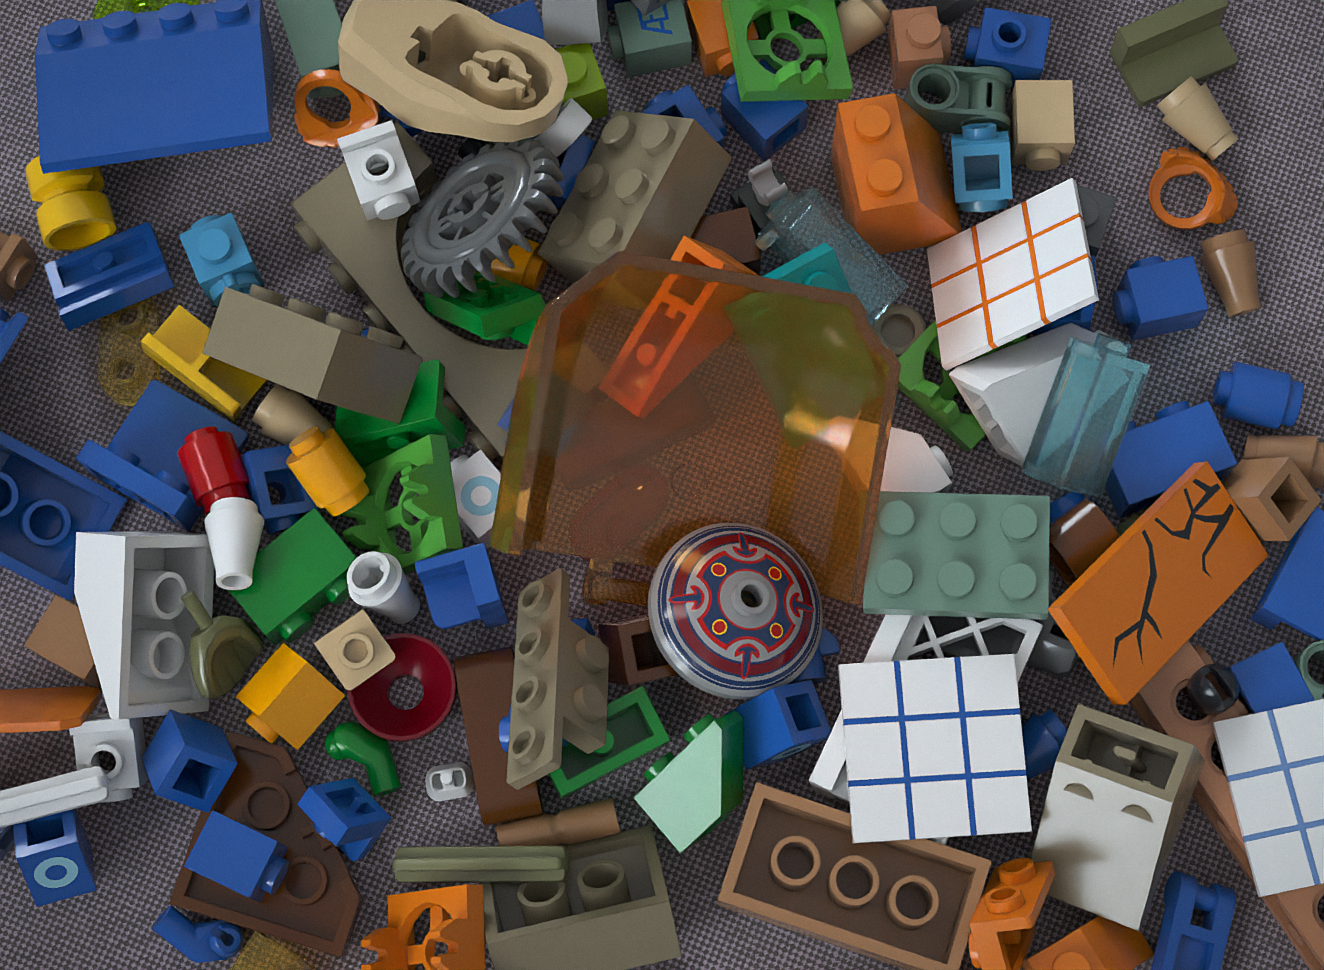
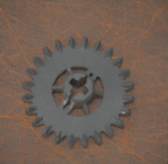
M525 138L511 143L497 142L495 146L491 143L480 148L476 156L470 153L463 158L462 164L459 167L453 165L447 170L446 178L444 180H437L431 187L433 192L429 196H424L421 202H419L420 211L412 214L408 222L411 228L406 230L403 235L402 243L404 246L401 249V260L404 262V273L411 279L412 283L422 292L431 293L437 298H442L444 291L450 296L457 298L459 296L457 280L469 291H477L473 277L477 270L488 281H496L491 269V263L494 259L497 258L506 266L514 268L515 265L509 256L508 249L513 245H519L526 251H532L530 243L522 232L526 228H534L541 233L547 232L545 225L535 213L542 210L553 215L557 214L556 206L546 196H563V191L557 182L563 181L564 175L559 169V161L555 155L540 141Z

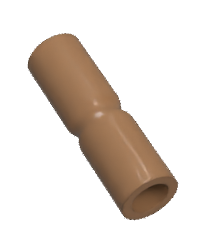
M613 798L563 809L557 814L545 813L496 825L499 846L572 845L621 833Z

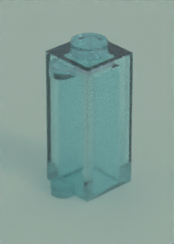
M814 187L795 195L789 190L766 211L765 215L770 221L758 233L760 236L754 243L762 251L771 246L786 263L824 242L827 243L836 253L866 327H871L908 287Z
M1100 333L1097 334L1094 343L1070 336L1021 468L1024 470L1025 475L1047 482L1060 489L1098 498L1101 497L1150 368V364L1128 355L1131 344Z

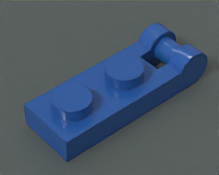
M1175 871L1169 876L1164 889L1166 907L1151 970H1221L1236 904V893L1234 889L1217 883H1212L1209 887L1200 885L1196 877ZM1194 908L1202 910L1204 916L1202 927L1190 924Z

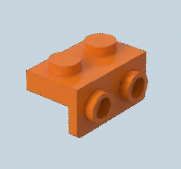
M1017 858L1009 860L999 867H995L969 922L971 928L969 934V953L975 968H982V970L1021 969L1036 932L1035 923L1056 875L1052 861L1034 863L1029 858Z

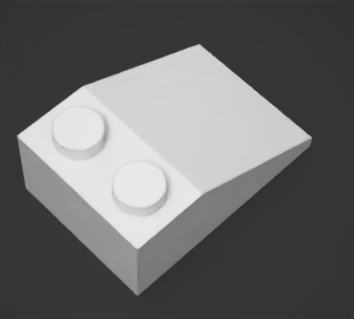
M172 531L76 532L74 594L110 718L119 720L167 715L170 709L182 714L209 711V698H204L199 693L190 666L191 634L198 628V625L181 600L182 595L194 590L212 619L214 561L207 534Z

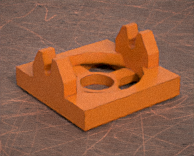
M464 884L387 895L388 927L377 928L361 940V947L371 951L375 950L378 953V960L361 965V970H415V965L423 964L425 970H485L483 885ZM430 908V931L425 936L423 944L415 945L414 923L424 910ZM437 941L447 944L448 951L446 954L435 956Z

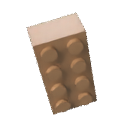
M756 782L722 884L717 906L905 970H959L971 931L969 922L980 901L992 861L928 839L853 844L850 813Z

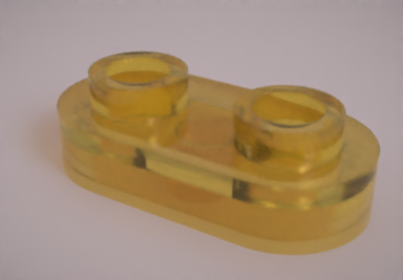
M150 298L101 317L98 381L105 393L114 402L121 405L134 406L152 380L159 381L160 365L143 352L141 340L147 333L154 335L162 325L161 314ZM126 312H138L135 322L130 325L121 324V318ZM134 365L135 369L131 377L124 380L117 378L121 367Z

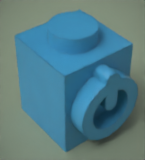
M977 123L963 126L962 134L951 135L955 203H959V209L966 212H987L1008 207V199H1013L1008 130L997 131L996 124Z
M232 212L224 216L210 215L201 218L191 226L190 230L179 234L199 285L212 306H219L225 287L249 294L252 284L258 286L265 284L247 241Z

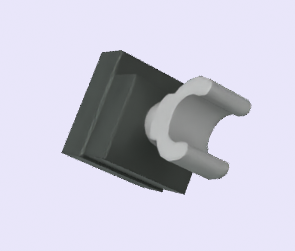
M769 159L748 171L750 179L748 184L730 193V202L735 209L748 207L758 246L800 224L803 216L801 212L802 205L780 171L776 173L774 169L772 170L773 165Z

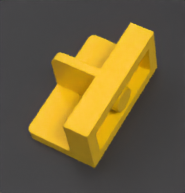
M178 305L154 335L147 333L141 340L143 352L234 423L269 380L203 354L210 328L181 305Z

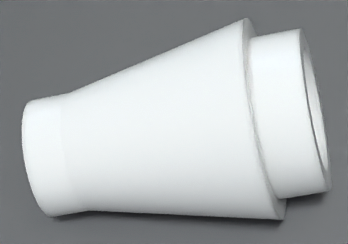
M240 497L223 498L211 505L210 513L205 517L204 524L216 570V584L227 590H241L252 584V571L264 526V519L258 513V506L253 501Z
M371 551L360 555L352 562L347 572V584L349 594L356 603L385 615L398 624L407 623L417 615L420 609V600L412 591L399 561L394 556L388 553Z

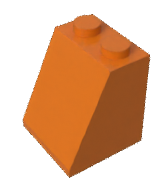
M896 93L838 103L830 157L852 260L933 246L961 233V223L940 133Z

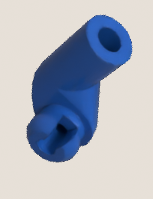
M169 905L158 916L151 927L153 931L188 959L196 963L231 958L240 951L244 939L238 925L222 920L193 923L172 905Z

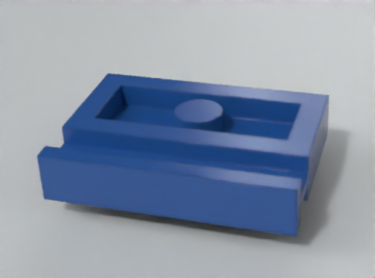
M149 221L44 264L54 299L59 307V315L68 331L175 287L158 237Z

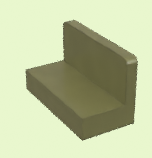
M1184 0L1118 28L1109 53L1138 106H1145L1168 96L1191 76L1199 83L1235 67L1238 57L1220 26V22L1229 6L1227 0Z

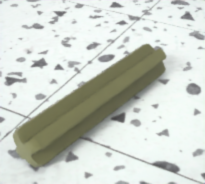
M561 845L402 846L396 850L392 865L395 878L401 883L562 882L568 874L569 859L566 848Z

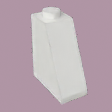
M1068 323L957 366L949 374L996 452L1031 472L1043 463L1129 380L1126 371L1118 359L1121 351L1115 341L1100 330H1096L1093 333L1073 323Z

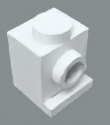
M392 120L337 139L367 221L377 217L382 220L399 217L406 213L411 205L421 202ZM388 169L383 175H380V176H374V175H372V174H374V173H377V172H380V171H382V170Z
M109 713L90 714L82 726L69 729L70 736L73 735L77 771L100 766L99 751H109L115 757V768L110 771L104 770L109 783V797L99 803L130 799L133 797L132 788L140 787L149 780L141 759L146 751L142 717L118 720L110 718Z

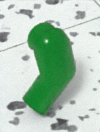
M356 722L338 724L335 730L327 734L325 749L331 758L337 761L340 759H351L365 766L373 797L388 795L402 789L390 745L386 739L374 735Z

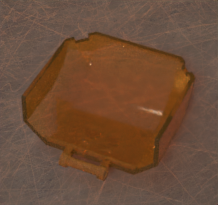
M617 251L549 301L534 328L514 396L489 546L507 555L519 557L522 554V549L590 558L589 569L586 571L582 586V600L584 604L603 606L606 601L648 606V594L651 583L612 578L614 561L658 567L665 554L680 539L694 530L717 523H742L769 531L789 544L811 570L820 594L845 603L860 605L901 363L891 348L883 346L866 320L865 315L868 313L856 294Z

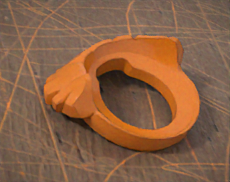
M320 69L308 73L299 81L294 94V106L296 109L294 121L297 125V131L303 136V140L306 143L319 147L338 148V138L378 125L381 119L379 115L381 108L376 100L343 81L340 71L332 69ZM321 86H329L342 91L348 97L351 104L350 117L344 121L330 122L317 115L310 109L307 103L308 93Z
M1177 147V150L1171 148L1168 149V152L1164 151L1161 154L1159 161L1161 167L1151 179L1148 199L1152 212L1163 224L1177 230H1195L1205 226L1207 223L1223 224L1230 217H1233L1238 207L1236 194L1233 193V187L1226 181L1224 174L1219 172L1215 165L1212 166V162L1209 159H1204L1199 152L1190 151L1187 147ZM1198 174L1208 183L1211 189L1204 208L1198 214L1189 218H1177L1170 215L1163 208L1160 200V194L1164 185L1175 177Z

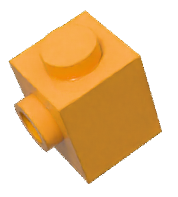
M282 643L235 697L252 711L245 722L268 742L273 744L281 736L298 750L345 695L305 659Z

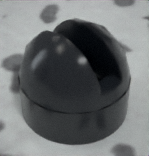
M1209 664L1201 667L1191 676L1187 685V695L1191 704L1198 711L1207 715H1218L1228 710L1237 701L1239 683L1236 675L1227 667ZM1212 673L1229 696L1226 700H1222L1216 688L1205 677L1207 674Z

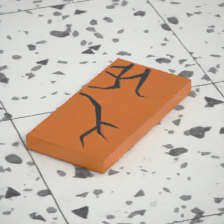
M1208 461L1193 463L1048 608V611L1112 705H1127L1269 554Z

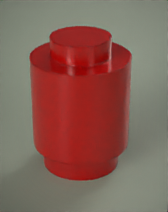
M209 426L195 430L184 438L185 444L177 451V456L195 504L198 507L204 508L206 516L210 513L211 505L220 499L240 497L251 500L246 488L249 484V479L232 433L227 431L219 432L217 427Z

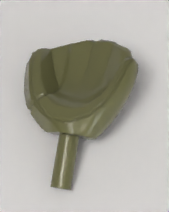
M191 590L182 595L181 600L198 625V628L191 634L189 652L192 676L199 693L204 698L216 700L221 696H225L233 689L235 684L240 682L254 658L262 654L264 646L259 633L246 620L232 616H217L211 619L194 590Z

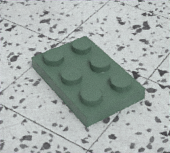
M867 491L863 613L1047 620L1049 608L1050 496Z

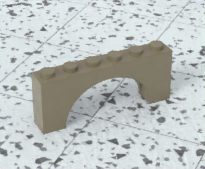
M397 122L394 124L421 201L432 190L431 187L438 180L434 164L402 125ZM344 162L291 202L299 220L293 226V229L313 254L322 249L333 262V264L327 267V270L340 288L347 295L356 290L368 304L361 310L373 327L387 332L390 331L392 334L403 337L400 349L423 357L421 363L438 359L445 366L443 404L456 417L460 415L473 430L467 438L477 452L481 450L490 461L496 458L506 471L526 457L505 444L510 433L497 426V423L533 366L546 367L591 396L593 400L588 407L606 394L598 387V384L608 367L576 329L550 342L549 347L541 350H536L532 347L526 349H499L468 341L455 335L433 319L420 305L407 285L403 261L401 260V249L404 246L402 243L403 235L419 203L411 205L410 209L399 217L387 220L377 217L367 221L346 162ZM388 169L382 170L372 175H383Z

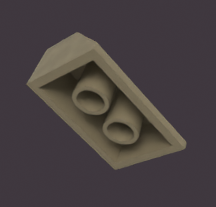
M651 825L621 831L618 834L572 845H562L566 848L569 859L568 874L562 882L479 883V885H483L484 927L487 947L494 970H627L682 956Z

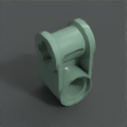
M937 63L926 64L918 68L912 75L904 102L938 132L962 134L963 126L977 123L996 124L997 131L1008 130L1009 132L1011 121L1005 115L1006 91L1012 87V74L1008 70L993 66L962 67ZM928 91L935 93L943 102L934 105L926 103L921 99L919 93Z

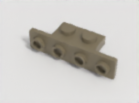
M561 568L540 580L531 582L519 593L506 779L507 784L516 790L527 786L560 767L563 738L587 754L606 745L609 647L603 644L599 638L589 634L568 619L570 575Z

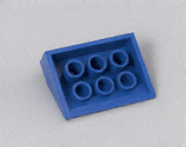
M217 0L214 3L192 6L185 3H173L157 11L136 14L130 11H117L108 14L104 18L79 22L69 18L60 19L39 29L35 52L39 154L43 174L272 141L274 50L262 0Z

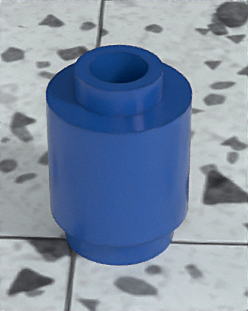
M1234 361L1229 372L1219 371L1213 390L1212 404L1221 406V418L1275 430L1280 425L1293 427L1300 411L1304 384L1300 381L1291 380L1290 373Z

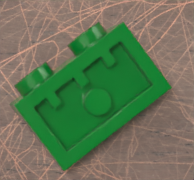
M475 271L473 277L477 287L476 292L469 291L458 280L459 296L457 298L450 296L445 291L442 298H437L431 293L423 292L427 312L450 322L454 326L470 331L482 339L496 340L508 336L536 350L550 346L547 326L550 323L549 310L541 298V294L498 275H495V282H490L479 271Z

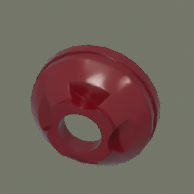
M408 633L386 635L383 638L395 654L394 661L354 689L347 690L349 703L356 718L374 735L389 741L409 742L419 740L437 730L450 715L456 699L457 682L455 671L447 655L429 639ZM402 677L416 678L422 683L424 688L421 702L409 710L396 708L392 705L389 697L392 685Z

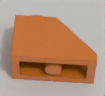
M1096 916L1024 959L1021 970H1133L1154 956V952L1141 931L1138 932L1103 917Z

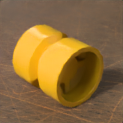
M40 156L34 158L26 166L25 176L32 201L42 203L37 209L36 217L43 243L47 248L55 251L80 250L107 239L115 233L116 223L110 201L106 194L101 193L105 183L100 166L43 174L40 166Z

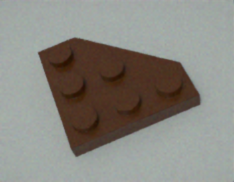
M229 731L227 740L238 764L209 813L201 811L169 904L345 958L363 898L337 846L322 837L315 830L313 821L297 805L308 787L290 751L279 745ZM212 810L288 847L283 858L289 861L286 875L277 891L273 895L266 892L261 903L184 867Z

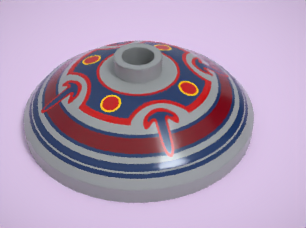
M717 523L694 530L680 539L665 554L654 572L650 584L648 616L651 631L660 652L669 665L683 679L712 695L729 699H752L773 687L787 685L807 667L818 647L823 627V608L816 580L805 561L789 544L771 532L759 527L742 523ZM741 591H748L754 595L757 602L756 608L748 607L743 603Z

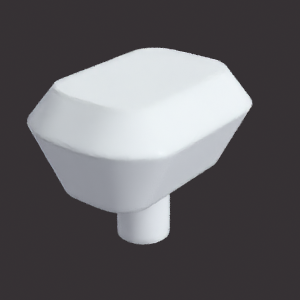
M456 762L430 768L425 777L427 793L434 801H445L468 796L473 789V776L470 767L463 762Z

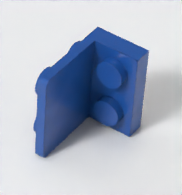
M152 380L108 447L105 449L88 439L75 459L93 477L189 532L204 508L198 507L195 504L177 456V451L185 444L184 438L200 428L215 426L219 432L227 431L232 433L240 453L247 443L249 436L244 429L158 380Z

